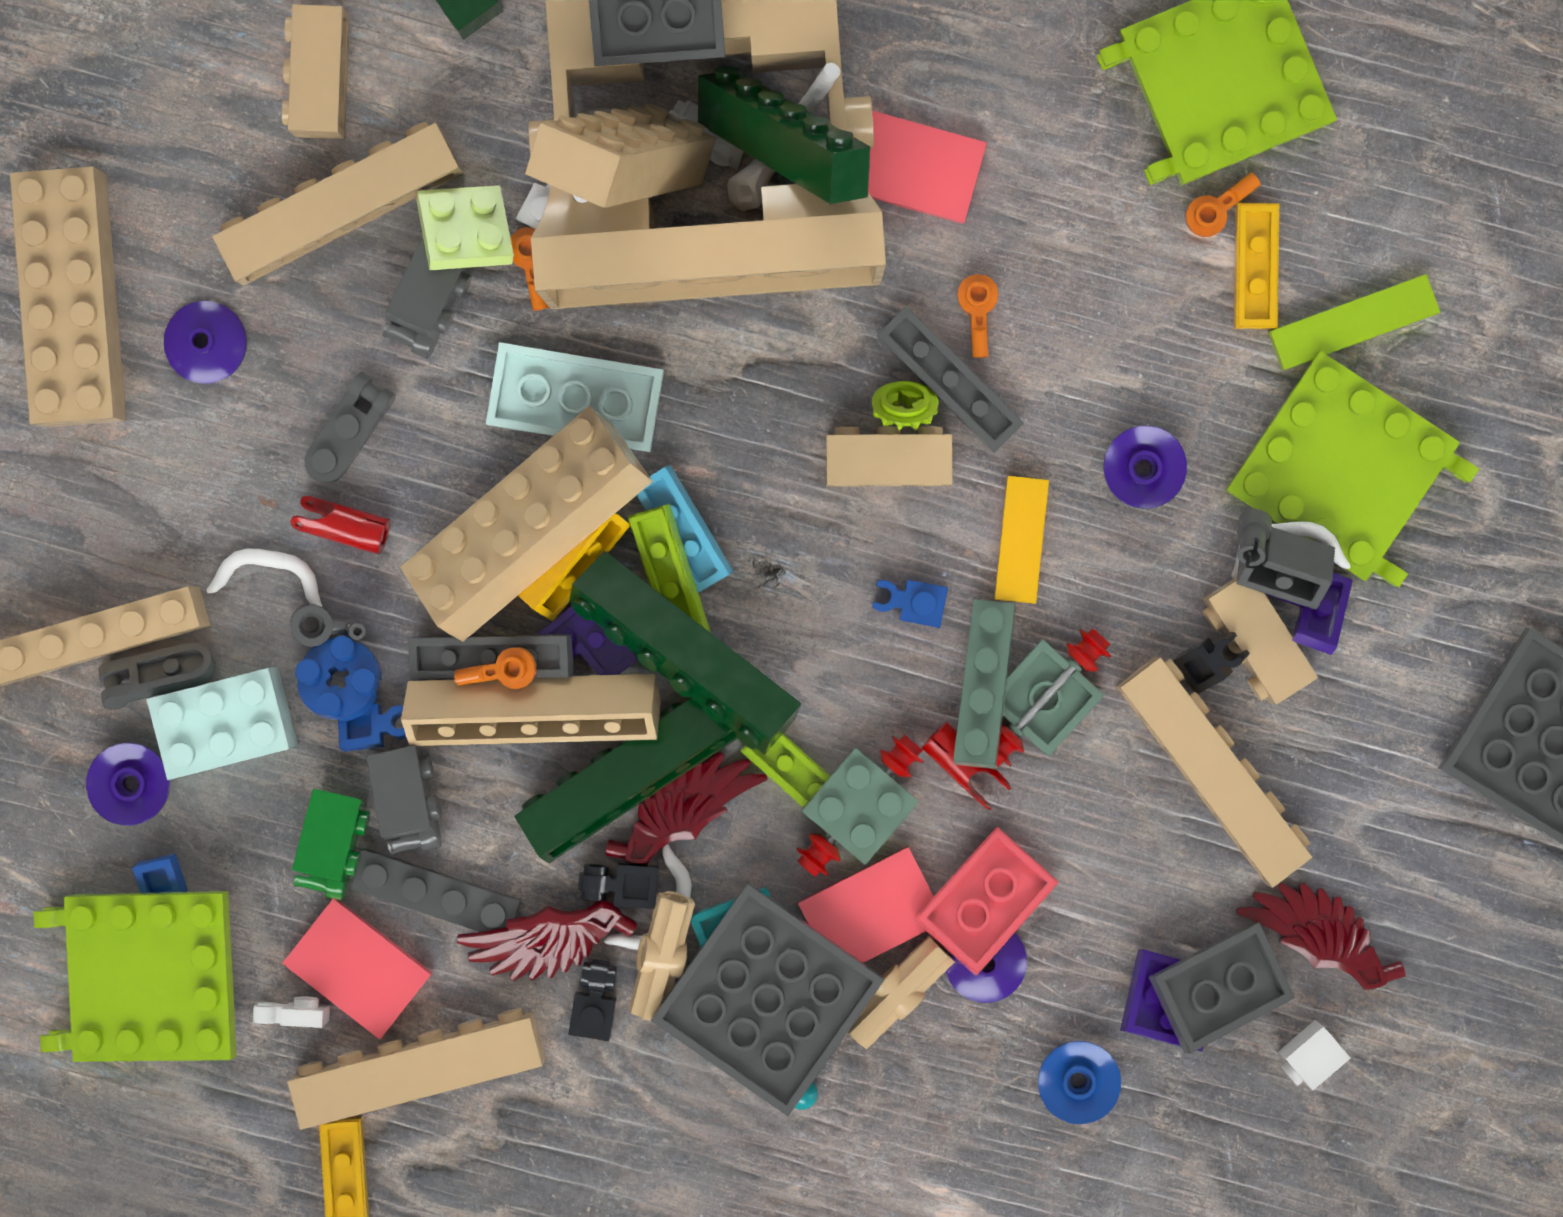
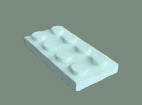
M499 342L486 425L554 436L583 410L591 406L613 424L631 450L651 453L664 370Z

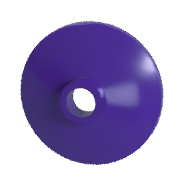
M198 301L182 307L172 316L164 333V351L172 368L185 379L201 384L216 383L231 376L241 365L247 349L245 328L238 316L226 306L212 301ZM205 333L208 336V344L206 347L199 349L195 344V339L199 334Z
M1154 426L1133 427L1118 435L1108 447L1103 464L1104 477L1110 491L1124 504L1139 509L1156 508L1172 500L1181 490L1187 475L1185 452L1178 440L1161 428ZM1140 460H1145L1150 465V472L1146 476H1141L1136 471V464Z
M120 743L105 749L94 759L88 770L86 790L92 807L101 817L117 825L133 826L149 821L161 811L169 796L170 780H167L162 759L153 750L137 743ZM130 775L136 777L139 783L135 791L129 790L126 786V779Z
M1016 933L994 955V967L988 971L981 970L976 976L946 950L955 961L946 970L950 983L957 992L972 1001L991 1003L1008 997L1019 987L1026 973V950Z

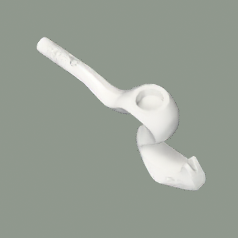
M827 63L798 104L804 105L807 111L814 114L839 77V67L834 63ZM754 159L747 167L728 181L727 189L730 203L740 211L759 207L762 203L761 187L768 186L770 179L776 171Z

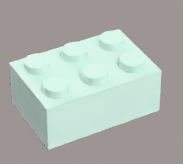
M278 667L266 668L146 699L167 780L299 746Z

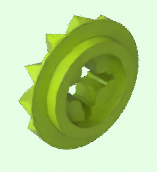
M913 381L891 382L880 387L872 397L873 416L881 419L883 426L897 425L899 431L904 426H910L917 430L920 423L931 424L933 416L938 414L939 402L937 395L921 383ZM899 402H901L902 405H905L907 409H905L903 406H899Z

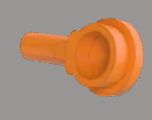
M1250 172L1217 198L1206 195L1194 199L1187 207L1185 213L1186 224L1189 230L1201 237H1212L1218 234L1225 227L1227 211L1261 186L1256 175Z
M522 228L510 237L514 253L513 262L525 271L532 310H545L549 306L537 294L534 286L531 237L535 229Z
M981 274L968 276L962 281L957 292L958 303L963 311L970 316L972 358L989 357L987 314L995 307L999 295L994 281Z
M511 647L504 650L497 657L496 663L456 669L454 678L458 686L498 679L504 686L510 689H520L528 686L534 680L536 662L528 650L521 647Z

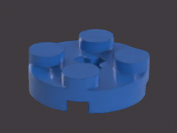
M347 636L331 638L323 644L313 647L304 659L298 663L295 671L298 679V692L304 704L316 715L325 719H337L338 721H350L367 712L378 697L376 692L379 687V680L382 681L381 667L374 654L363 644ZM346 670L349 672V675L344 679L347 684L345 687L340 689L337 685L330 686V681L333 679L332 675L335 672L340 671L342 673Z

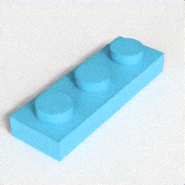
M668 465L651 475L650 478L653 482L637 494L645 510L670 503L698 593L733 573L732 567L672 466Z

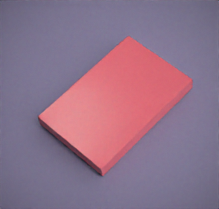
M872 110L874 148H870L868 192L872 198L964 225L987 142Z
M995 827L913 920L976 976L1059 882L999 827Z
M906 846L798 901V905L811 927L864 963L925 932L913 919L934 896L912 852Z
M336 899L331 900L282 963L379 1040L385 1035L433 973L346 904Z

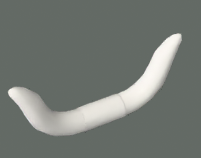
M1300 521L1272 524L1274 528L1302 537H1309L1335 547L1334 562L1344 569L1351 567L1335 535L1324 526L1313 522ZM1238 556L1236 557V563L1231 574L1233 579L1238 574Z
M246 548L235 551L224 559L206 590L207 593L217 592L226 585L235 569L242 565L255 564L292 571L301 579L308 602L322 607L315 574L306 562L295 555L258 548Z
M667 844L663 847L662 854L665 865L676 880V892L690 898L692 884L689 872ZM624 933L608 936L604 943L638 950L643 935L632 934L627 936Z

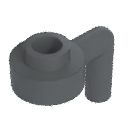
M305 604L298 607L290 618L292 635L299 643L305 646L321 645L328 640L331 634L349 635L354 640H360L366 634L365 627L358 620L331 618L330 614L317 604ZM307 617L317 618L318 626L314 631L304 630L303 621Z

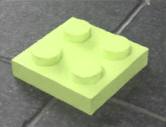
M500 185L417 191L416 201L429 270L510 265L513 263L514 253Z

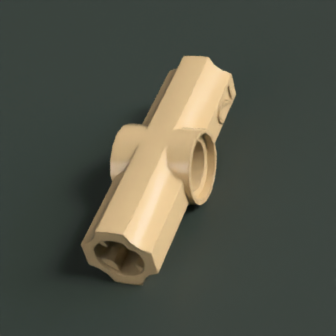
M672 891L658 893L648 935L644 934L638 946L636 959L638 974L629 1005L630 1013L643 1020L651 1021L653 1015L672 990L675 978H680L684 971L687 958V944L685 940L695 906L692 898Z
M929 935L899 966L897 964L893 965L882 975L884 982L848 1031L849 1035L867 1050L897 1019H904L919 1005L926 995L924 992L955 963L954 959Z

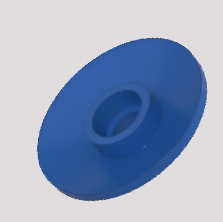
M1071 1041L1056 1047L1044 1059L1038 1074V1090L1044 1105L1055 1117L1071 1124H1089L1106 1116L1115 1106L1121 1092V1075L1115 1060L1104 1048L1088 1041ZM1075 1073L1084 1074L1085 1082L1083 1085L1073 1086L1070 1083L1072 1075Z

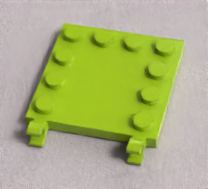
M1191 0L1121 29L1118 35L1122 43H1116L1099 50L1100 54L1096 55L1102 71L1128 60L1130 61L1169 158L1153 163L1144 170L1150 186L1177 175L1181 186L1337 121L1288 0Z
M1319 351L1225 490L1251 508L1268 513L1276 524L1300 521L1313 522L1324 526L1335 535L1343 554L1350 563L1351 567L1346 569L1347 571L1365 582L1373 572L1394 587L1397 586L1399 588L1408 576V573L1384 559L1383 556L1442 469H1445L1462 482L1471 483L1480 469L1454 454V451L1461 442L1322 351Z
M229 891L71 894L64 897V907L42 908L43 910L33 911L34 928L65 926L71 1030H50L49 1034L40 1035L41 1052L72 1050L73 1062L232 1060L237 1057Z

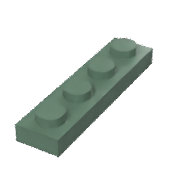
M976 599L973 601L953 759L955 765L996 769L1016 612L1015 603Z

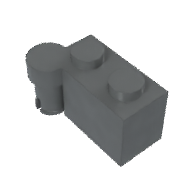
M421 239L385 311L387 319L391 322L390 324L386 322L382 336L412 348V353L428 359L435 349L440 333L445 335L452 323L454 312L450 309L456 297L463 298L470 286L472 276L468 274L469 269L429 270L424 240Z
M1251 509L1243 512L1239 516L1237 528L1240 547L1237 555L1239 566L1236 584L1317 609L1333 580L1335 547L1272 527L1271 517L1262 510Z
M414 745L366 756L381 838L392 841L387 842L390 854L393 855L397 852L420 847L424 851L442 847L441 833L437 821L441 819V808L437 795L431 796L428 782L429 779H434V771L429 754L423 755V751Z

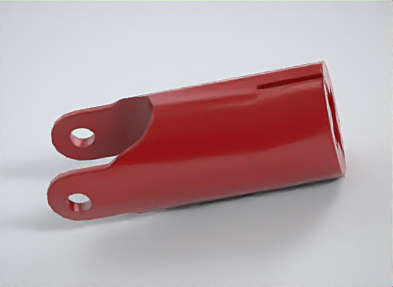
M303 496L301 498L300 504L304 509L320 514L325 518L309 519L296 515L290 520L293 528L378 555L382 553L390 530V519L312 496Z
M947 721L944 722L925 741L921 748L978 803L991 810L992 807L988 801L973 787L970 780L971 776L977 772L988 773L1006 789L1011 790L1009 782L997 769L955 765L953 759L957 731Z

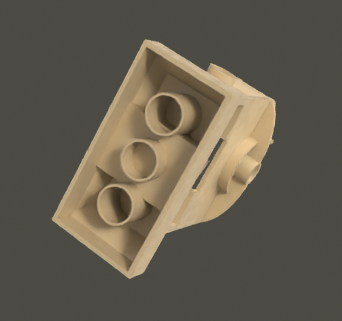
M545 0L554 120L529 121L530 155L542 122L559 120L560 116L575 118L573 86L644 81L643 63L594 66L589 0ZM721 0L725 56L751 54L753 73L824 68L827 63L836 64L840 69V75L826 94L828 120L830 124L841 130L852 132L853 137L874 148L871 97L844 98L837 0ZM798 184L761 187L764 219L762 221L656 228L655 213L649 197L603 208L589 201L579 203L572 194L550 186L543 216L531 237L535 291L550 309H565L880 285L886 266L882 211L869 192L867 198L830 205Z

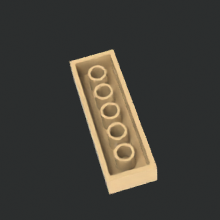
M645 103L644 107L641 108L628 106L627 110L612 108L611 112L608 113L602 111H595L594 115L578 113L575 118L560 116L559 120L542 122L540 124L525 174L606 208L701 185L717 138L704 133V125L688 119H681V122L675 121L667 117L668 111L666 109Z
M94 166L10 173L29 422L31 425L40 427H56L126 421L107 174Z
M588 406L400 568L436 626L463 642L653 481L613 424L591 406Z

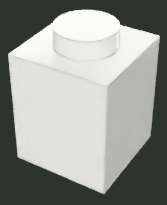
M1316 1020L1278 1051L1286 1061L1281 1068L1297 1086L1304 1082L1312 1090L1316 1089L1351 1058L1325 1027Z

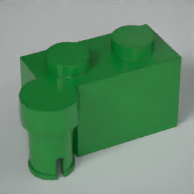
M313 788L292 866L294 872L310 876L304 877L295 874L294 887L324 892L327 898L340 901L344 899L350 876H355L359 865L360 852L355 851L358 836H365L370 821L371 812L365 811L367 804L362 799Z

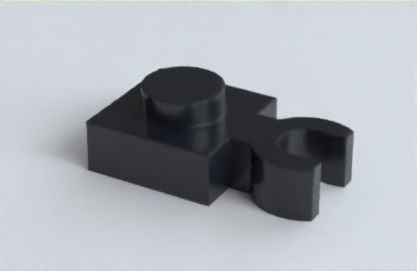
M1235 632L1226 633L1215 645L1210 638H1207L1179 654L1173 660L1174 664L1183 674L1184 679L1197 694L1225 680L1233 672L1231 668L1238 667L1249 656L1248 650L1237 654L1229 649L1228 644L1237 637Z

